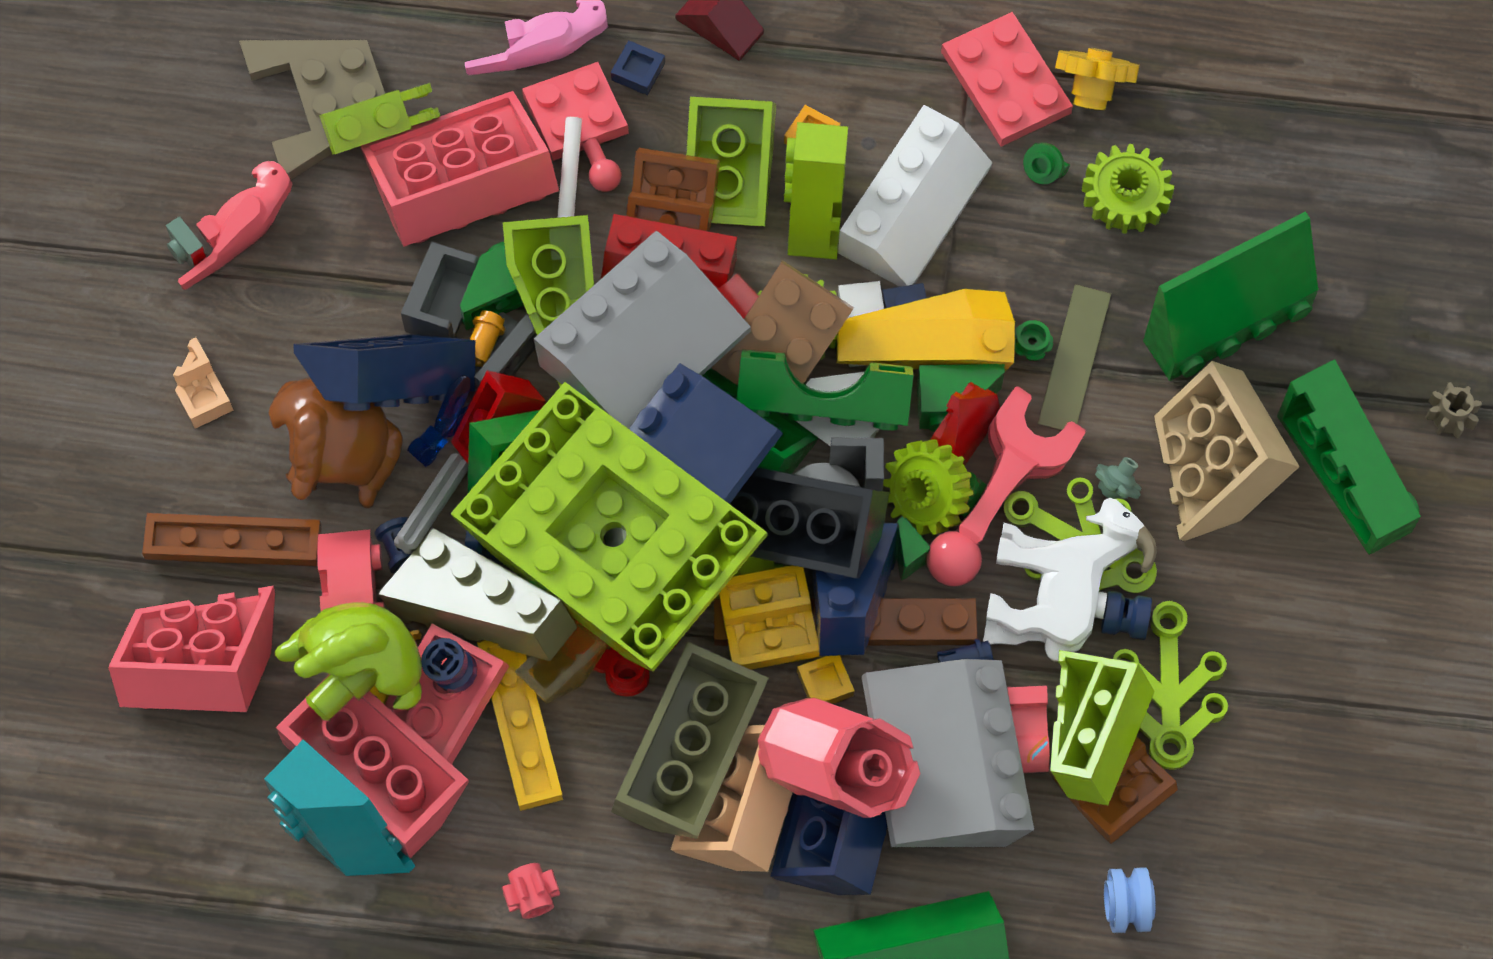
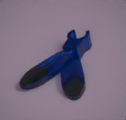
M467 375L460 376L449 388L436 417L434 427L430 425L420 437L410 443L407 449L425 467L434 462L439 451L448 442L446 438L455 435L469 407L468 405L462 408L470 391V379Z

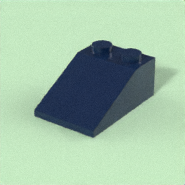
M681 363L666 377L661 388L648 405L638 414L635 422L629 428V430L729 504L783 434L775 426L722 389Z

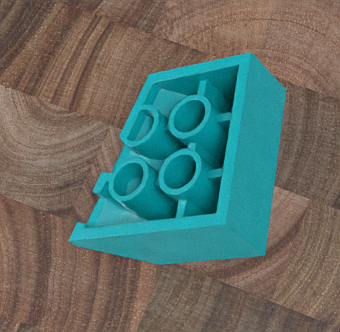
M304 739L264 778L271 793L267 799L275 807L273 812L281 820L279 825L297 842L305 838L345 876L410 873L414 869L415 864L407 855L400 851L403 848L402 845L385 828L387 824L371 800Z

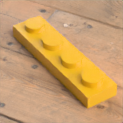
M483 640L480 643L477 642L478 648L509 665L491 700L520 811L563 800L526 655L502 649L499 644Z

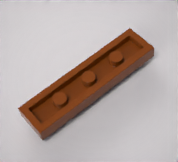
M147 513L142 554L145 560L318 566V534H321L322 525L320 520Z

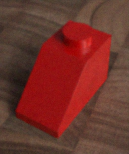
M487 370L451 443L468 463L469 423L541 410L547 401L529 380Z

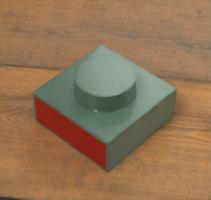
M180 216L166 225L171 239L167 243V247L179 264L187 262L191 268H194L207 257L203 244Z

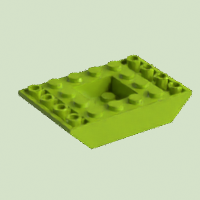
M566 382L561 385L451 512L452 517L500 562L521 578L560 599L571 617L624 658L652 672L768 536L764 529ZM621 528L625 530L626 538L621 545L609 547L603 543L604 535L610 529Z

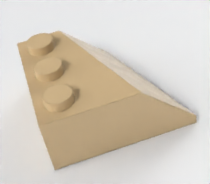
M1211 361L1154 416L1163 462L1169 464L1174 486L1169 491L1172 504L1178 506L1181 524L1177 525L1179 540L1187 541L1240 522L1300 467L1242 370Z

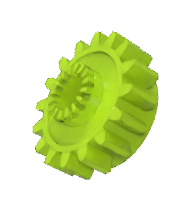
M1129 144L1126 152L1121 153L1119 148L1113 145L1109 157L1099 152L1096 156L1095 164H1088L1085 174L1086 178L1083 179L1081 190L1086 193L1083 204L1085 207L1093 208L1092 218L1094 220L1101 219L1106 223V229L1118 228L1124 234H1127V231L1130 229H1137L1139 232H1143L1146 224L1150 222L1156 226L1159 223L1161 213L1167 214L1171 203L1170 199H1172L1174 185L1170 184L1172 172L1171 170L1161 171L1164 161L1162 157L1156 158L1153 161L1149 159L1150 149L1145 148L1141 154L1135 153L1134 145ZM1122 187L1131 188V189H1132V192H1130V190H1128V189H1127V191H1124L1125 188H1122Z
M935 439L924 442L922 440L907 444V448L896 450L894 456L897 461L889 462L885 465V468L891 473V478L884 479L883 486L890 488L891 494H889L888 503L893 502L895 505L891 517L903 516L916 528L921 536L929 533L935 535L946 532L949 527L959 525L961 521L958 515L969 512L970 508L967 502L969 496L973 495L969 479L972 475L971 472H967L963 464L964 458L953 454L951 445L939 447L938 441Z

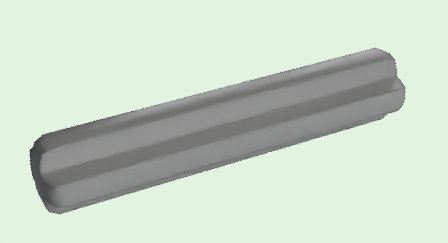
M453 453L450 455L395 537L394 544L396 548L402 549L405 554H412L419 546L467 473L468 463L460 454Z

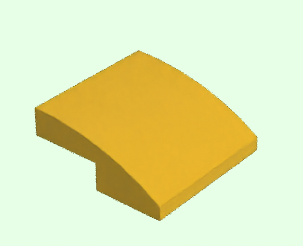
M791 565L733 576L719 593L731 661L752 670L820 657L804 567Z

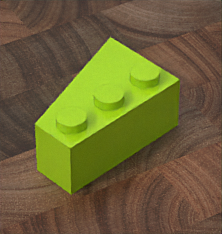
M797 122L796 138L787 139L784 202L791 203L787 255L837 260L848 126Z

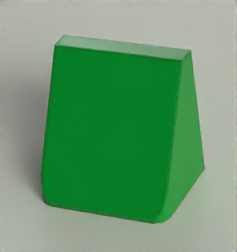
M901 517L897 521V563L900 579L903 581L926 564V556L930 551V546L906 518Z

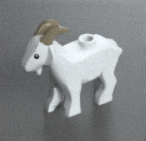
M1113 498L1103 501L1099 513L1086 516L1087 521L1103 527V534L1048 541L1024 535L1016 526L1004 523L996 564L1021 567L1041 573L1037 605L1024 610L1013 609L1008 606L1003 598L991 593L983 641L988 640L990 645H1019L1027 641H1040L1045 643V652L1054 662H1058L1059 650L1079 651L1092 633L1094 618L1103 619L1107 593L1099 592L1104 570L1136 548H1141L1144 555L1141 572L1147 573L1152 568L1157 555L1155 539L1137 516Z

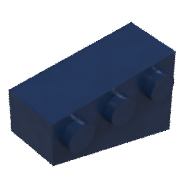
M884 523L882 536L860 578L811 569L819 656L864 655L877 618L882 597L884 598L887 590V581L897 561L898 523Z

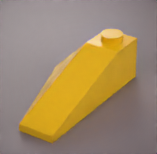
M961 289L847 318L837 333V363L868 366L872 362L910 366L913 369H919V365L1005 364L1006 372L1014 363L1015 321L1005 292Z

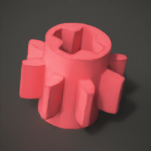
M530 863L520 866L508 874L510 884L502 886L509 912L519 909L523 919H530L541 916L554 908L552 898L559 896L560 892L552 869L542 872L539 863Z

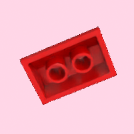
M613 215L604 251L601 279L655 231H658L687 254L717 289L733 277L737 261V237L623 215Z

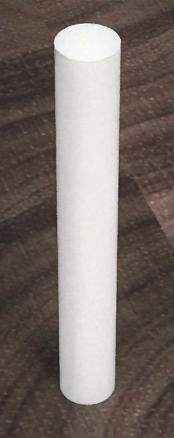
M566 117L557 218L571 217L575 213L582 119L579 117Z

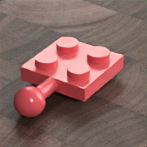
M595 62L522 88L523 98L543 142L549 150L552 161L563 157L566 117H579L582 119L580 151H585L591 164L589 181L598 191L609 192L614 190L621 181V170L614 161L606 159L600 144L627 135L629 132L628 124L599 63Z

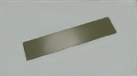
M1075 284L1041 409L1039 425L1063 430L1068 422L1078 423L1111 293Z

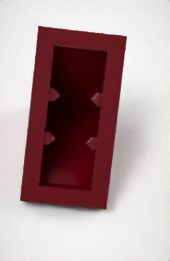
M688 0L675 15L677 21L738 61L746 55L764 34L763 27L742 0Z

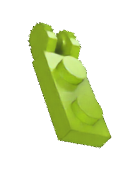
M430 83L401 92L394 90L319 115L332 155L410 130L413 125L440 117L438 108L432 107L423 109L417 114L407 116L403 103L406 100L427 96L428 93L432 92Z

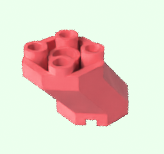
M805 698L774 708L757 740L759 745V761L765 768L769 779L796 795L808 796L863 818H872L880 815L882 812L904 807L921 774L917 761H913L910 749L914 748L911 737L881 718L873 719L817 698Z

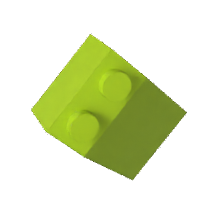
M690 97L686 155L720 160L711 223L749 226L766 225L774 148L776 103L772 101Z

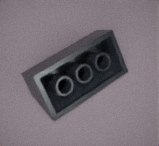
M757 467L730 502V505L764 529L768 534L750 557L852 578H860L882 536L890 493Z

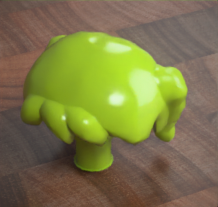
M352 602L326 608L316 617L308 619L302 627L291 635L289 640L279 645L275 650V656L279 661L295 662L294 671L302 678H309L322 672L330 674L315 690L306 696L307 704L325 721H330L353 697L360 700L374 685L379 693L397 696L393 703V709L406 710L413 708L421 699L422 687L419 681L422 674V663L417 644L402 620L378 605Z

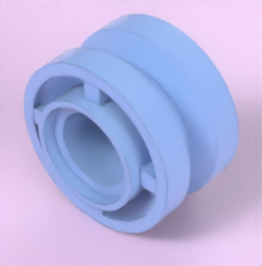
M1146 867L1134 868L1130 877H1126L1122 869L1108 870L1107 881L1104 884V905L1106 919L1110 922L1112 933H1125L1129 923H1133L1137 932L1151 931L1152 920L1155 918V891L1153 881L1150 879Z

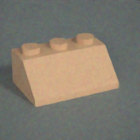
M765 725L747 726L698 838L675 835L671 847L672 851L735 871L768 872L793 792L769 779L765 768L760 764L757 740Z

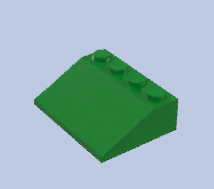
M1303 212L1158 287L1143 342L1169 381L1181 375L1185 378L1198 373L1205 366L1206 362L1218 356L1220 359H1225L1237 352L1244 342L1252 338L1256 341L1262 340L1276 330L1277 325L1287 320L1297 322L1312 311V305L1318 292L1311 222L1308 214Z

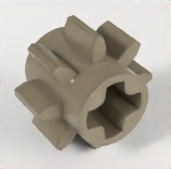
M1449 382L1444 389L1443 395L1433 391L1428 400L1433 407L1429 409L1425 417L1427 420L1434 421L1437 427V434L1443 432L1453 433L1457 439L1460 438L1464 426L1474 430L1479 421L1478 417L1474 414L1478 412L1482 402L1474 401L1470 393L1471 387H1454ZM1451 408L1456 409L1457 412L1454 413V412H1452L1450 409H1451Z

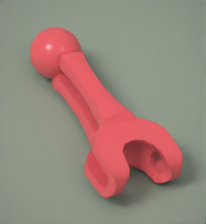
M1019 386L1014 388L988 427V440L996 461L991 478L980 500L955 531L940 534L930 544V551L926 556L928 570L938 582L946 586H962L976 577L982 564L979 544L984 540L991 521L1004 501L1027 479H1047L1059 474L1072 457L1086 433L1083 427L1071 421L1056 436L1044 438L1034 434L1027 427L1024 416L1032 397L1031 394Z

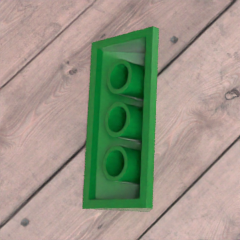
M989 891L813 930L820 959H1009L1004 921Z

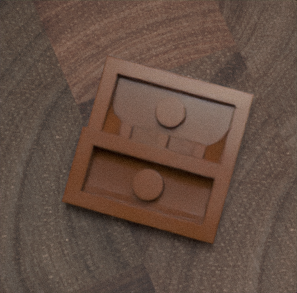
M639 148L635 155L632 192L628 196L626 216L710 232L720 160Z
M1136 736L1108 806L1069 799L1096 830L1112 844L1174 794L1178 788L1177 781L1146 753L1145 744ZM1049 769V774H1050L1051 777L1054 779V781L1057 783V785L1061 788V786L1059 785V783L1057 782V780L1055 779L1054 775L1052 774V772H1051L1050 769Z

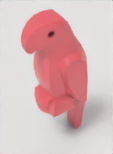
M266 161L256 166L252 171L253 177L257 178L256 187L236 194L221 207L216 216H204L196 224V227L213 251L208 257L178 279V283L183 290L190 288L223 267L268 231L293 185L285 169L280 164L274 161Z

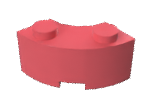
M370 529L318 534L317 558L322 596H319L321 611L352 602L371 603L385 608L384 602H377L375 571L382 570L383 568L380 544L372 545Z

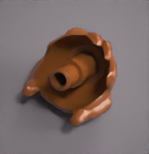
M310 377L286 382L271 403L268 413L274 429L286 424L289 430V460L292 466L285 475L291 484L293 496L299 500L306 499L312 491L317 490L318 482L344 483L358 486L359 503L364 508H371L374 505L378 492L393 472L400 457L403 443L400 429L386 418L382 407L373 406V402L370 403V410H344L343 402L325 400Z

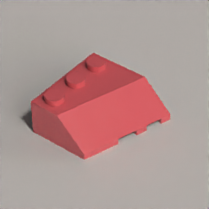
M274 585L258 588L259 595L236 599L233 592L218 595V602L194 606L193 603L187 600L136 609L108 667L119 707L247 712L271 655L275 603Z

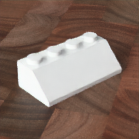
M923 105L840 229L838 254L899 287L914 285L992 167V161L958 122Z

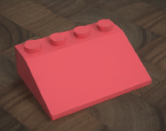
M514 91L411 126L412 129L360 146L389 218L403 247L413 243L425 242L430 237L452 229L464 228L469 223L491 215L503 214L508 209L527 202L542 200L547 195L559 191L549 150Z

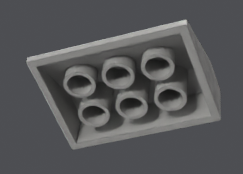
M655 231L534 338V343L541 368L559 383L563 384L566 382L629 429L635 422L638 414L648 405L661 388L666 377L674 371L679 363L701 376L704 375L751 332V326L687 254L658 231Z
M961 659L866 672L862 675L868 717L873 719L881 718L911 737L914 748L910 749L913 761H917L921 773L906 805L895 810L885 811L891 847H1006L1034 831L1002 660Z

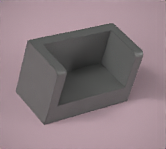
M431 242L401 311L405 332L418 335L456 337L462 323L460 304L479 257Z

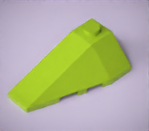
M588 215L503 222L506 265L537 335L594 286Z

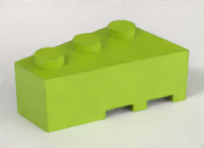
M1059 650L1058 662L1061 665L1060 685L1056 686V699L1059 702L1058 717L1053 727L1050 771L1068 798L1108 806L1155 691L1139 663Z

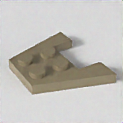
M239 40L251 81L288 70L292 72L311 131L272 142L277 162L285 169L290 180L332 154L319 115L385 94L367 40Z

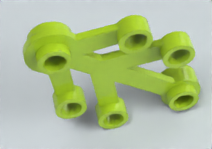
M1075 478L1067 487L1068 498L1075 504L1082 532L1040 509L1036 498L1029 492H1014L1008 496L1004 504V513L1007 520L1016 527H1027L1032 524L1059 540L1076 536L1101 534L1098 524L1086 520V516L1095 515V510L1091 500L1093 497V486L1085 478ZM1083 484L1088 488L1089 492L1085 498L1078 499L1072 495V490L1076 485ZM1119 498L1116 499L1131 512V507L1127 501ZM1023 500L1029 504V510L1026 514L1017 515L1014 513L1013 506L1017 501ZM1136 548L1109 566L1111 569L1103 572L1099 591L1119 586L1128 593H1142L1148 590L1155 582L1157 575L1156 564L1154 562L1152 568L1147 573H1143L1141 577L1137 579L1130 578L1126 573L1127 567L1134 563L1142 566L1144 560L1143 551ZM1024 568L1030 578L1034 580L1041 579V573L1035 574L1029 569Z
M1165 601L1158 604L1150 620L1152 631L1159 637L1160 682L1139 663L1138 656L1132 650L1121 649L1113 656V659L1116 660L1126 658L1131 662L1139 663L1155 691L1152 701L1161 709L1162 725L1146 712L1139 730L1150 739L1149 752L1151 758L1162 768L1169 770L1180 769L1188 764L1194 753L1193 739L1210 723L1221 721L1228 710V702L1224 696L1218 693H1210L1202 700L1200 710L1180 726V708L1209 681L1219 680L1226 670L1227 662L1225 657L1219 652H1207L1202 656L1199 666L1179 684L1178 636L1183 633L1187 624V613L1180 604L1173 601ZM1169 618L1175 623V627L1173 629H1165L1161 626L1160 620ZM1210 660L1217 662L1220 670L1217 672L1209 671L1205 666V662ZM1209 702L1219 704L1221 712L1218 714L1209 712L1206 704ZM1173 743L1178 747L1179 753L1169 755L1164 751L1163 745Z

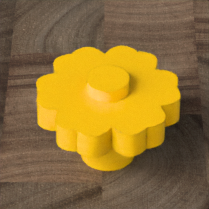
M1088 48V53L1059 50L1055 68L1075 74L1071 92L1075 95L1074 105L1089 109L1106 110L1107 101H1112L1115 81L1136 83L1140 65L1113 58V52Z

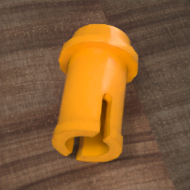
M483 310L480 316H475L473 319L475 328L470 340H476L475 366L483 367L488 361L498 336L505 333V327L503 326L504 318L491 311Z

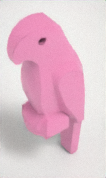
M577 0L578 9L574 13L550 12L536 16L527 22L520 19L505 21L510 48L504 53L465 62L466 73L468 75L510 71L562 59L608 27L605 5L601 0Z

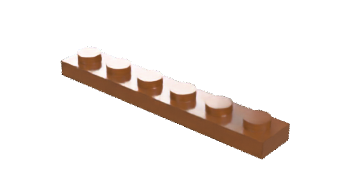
M976 598L881 599L877 610V618L867 646L974 644V639L977 638ZM714 599V646H728L720 599ZM810 599L817 634L814 599Z

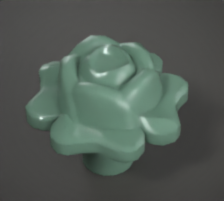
M1124 457L1119 466L1098 464L1095 475L1100 480L1098 488L1102 491V494L1107 498L1113 499L1119 498L1124 500L1127 497L1139 499L1142 488L1136 483L1133 476L1138 468V464L1128 457Z

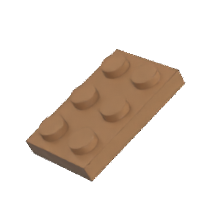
M782 260L744 318L751 326V332L714 364L712 369L738 385L742 349L785 353L791 371L804 384L854 307Z

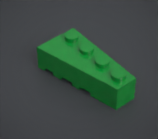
M1334 359L1291 381L1277 417L1368 555L1412 533L1421 517L1418 503L1413 495L1406 490L1336 360Z

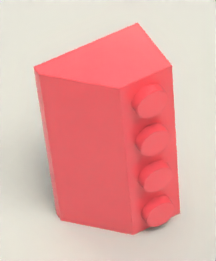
M370 691L360 700L353 697L330 721L323 720L307 704L305 698L276 727L282 743L290 751L304 739L363 792L386 822L387 826L385 828L402 845L403 848L400 851L410 859L442 827L469 783V780Z

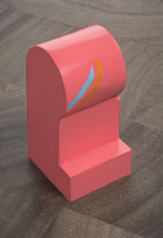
M1047 686L1007 687L1023 773L1048 772L1050 748L1047 723Z

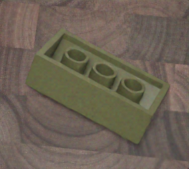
M687 642L616 796L611 812L652 831L697 839L769 678Z

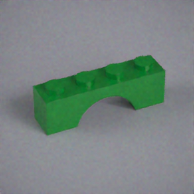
M742 349L737 401L760 417H768L770 412L787 413V418L794 421L808 422L813 420V416L830 418V423L835 425L854 426L857 420L873 422L872 426L881 430H898V425L908 426L914 376L913 367L870 362L864 374L854 384L842 390L827 392L815 390L803 384L791 371L785 353Z

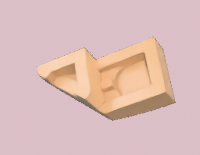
M195 337L190 340L187 346L189 353L182 367L177 366L173 376L177 383L175 391L196 429L234 410L212 369L210 361Z

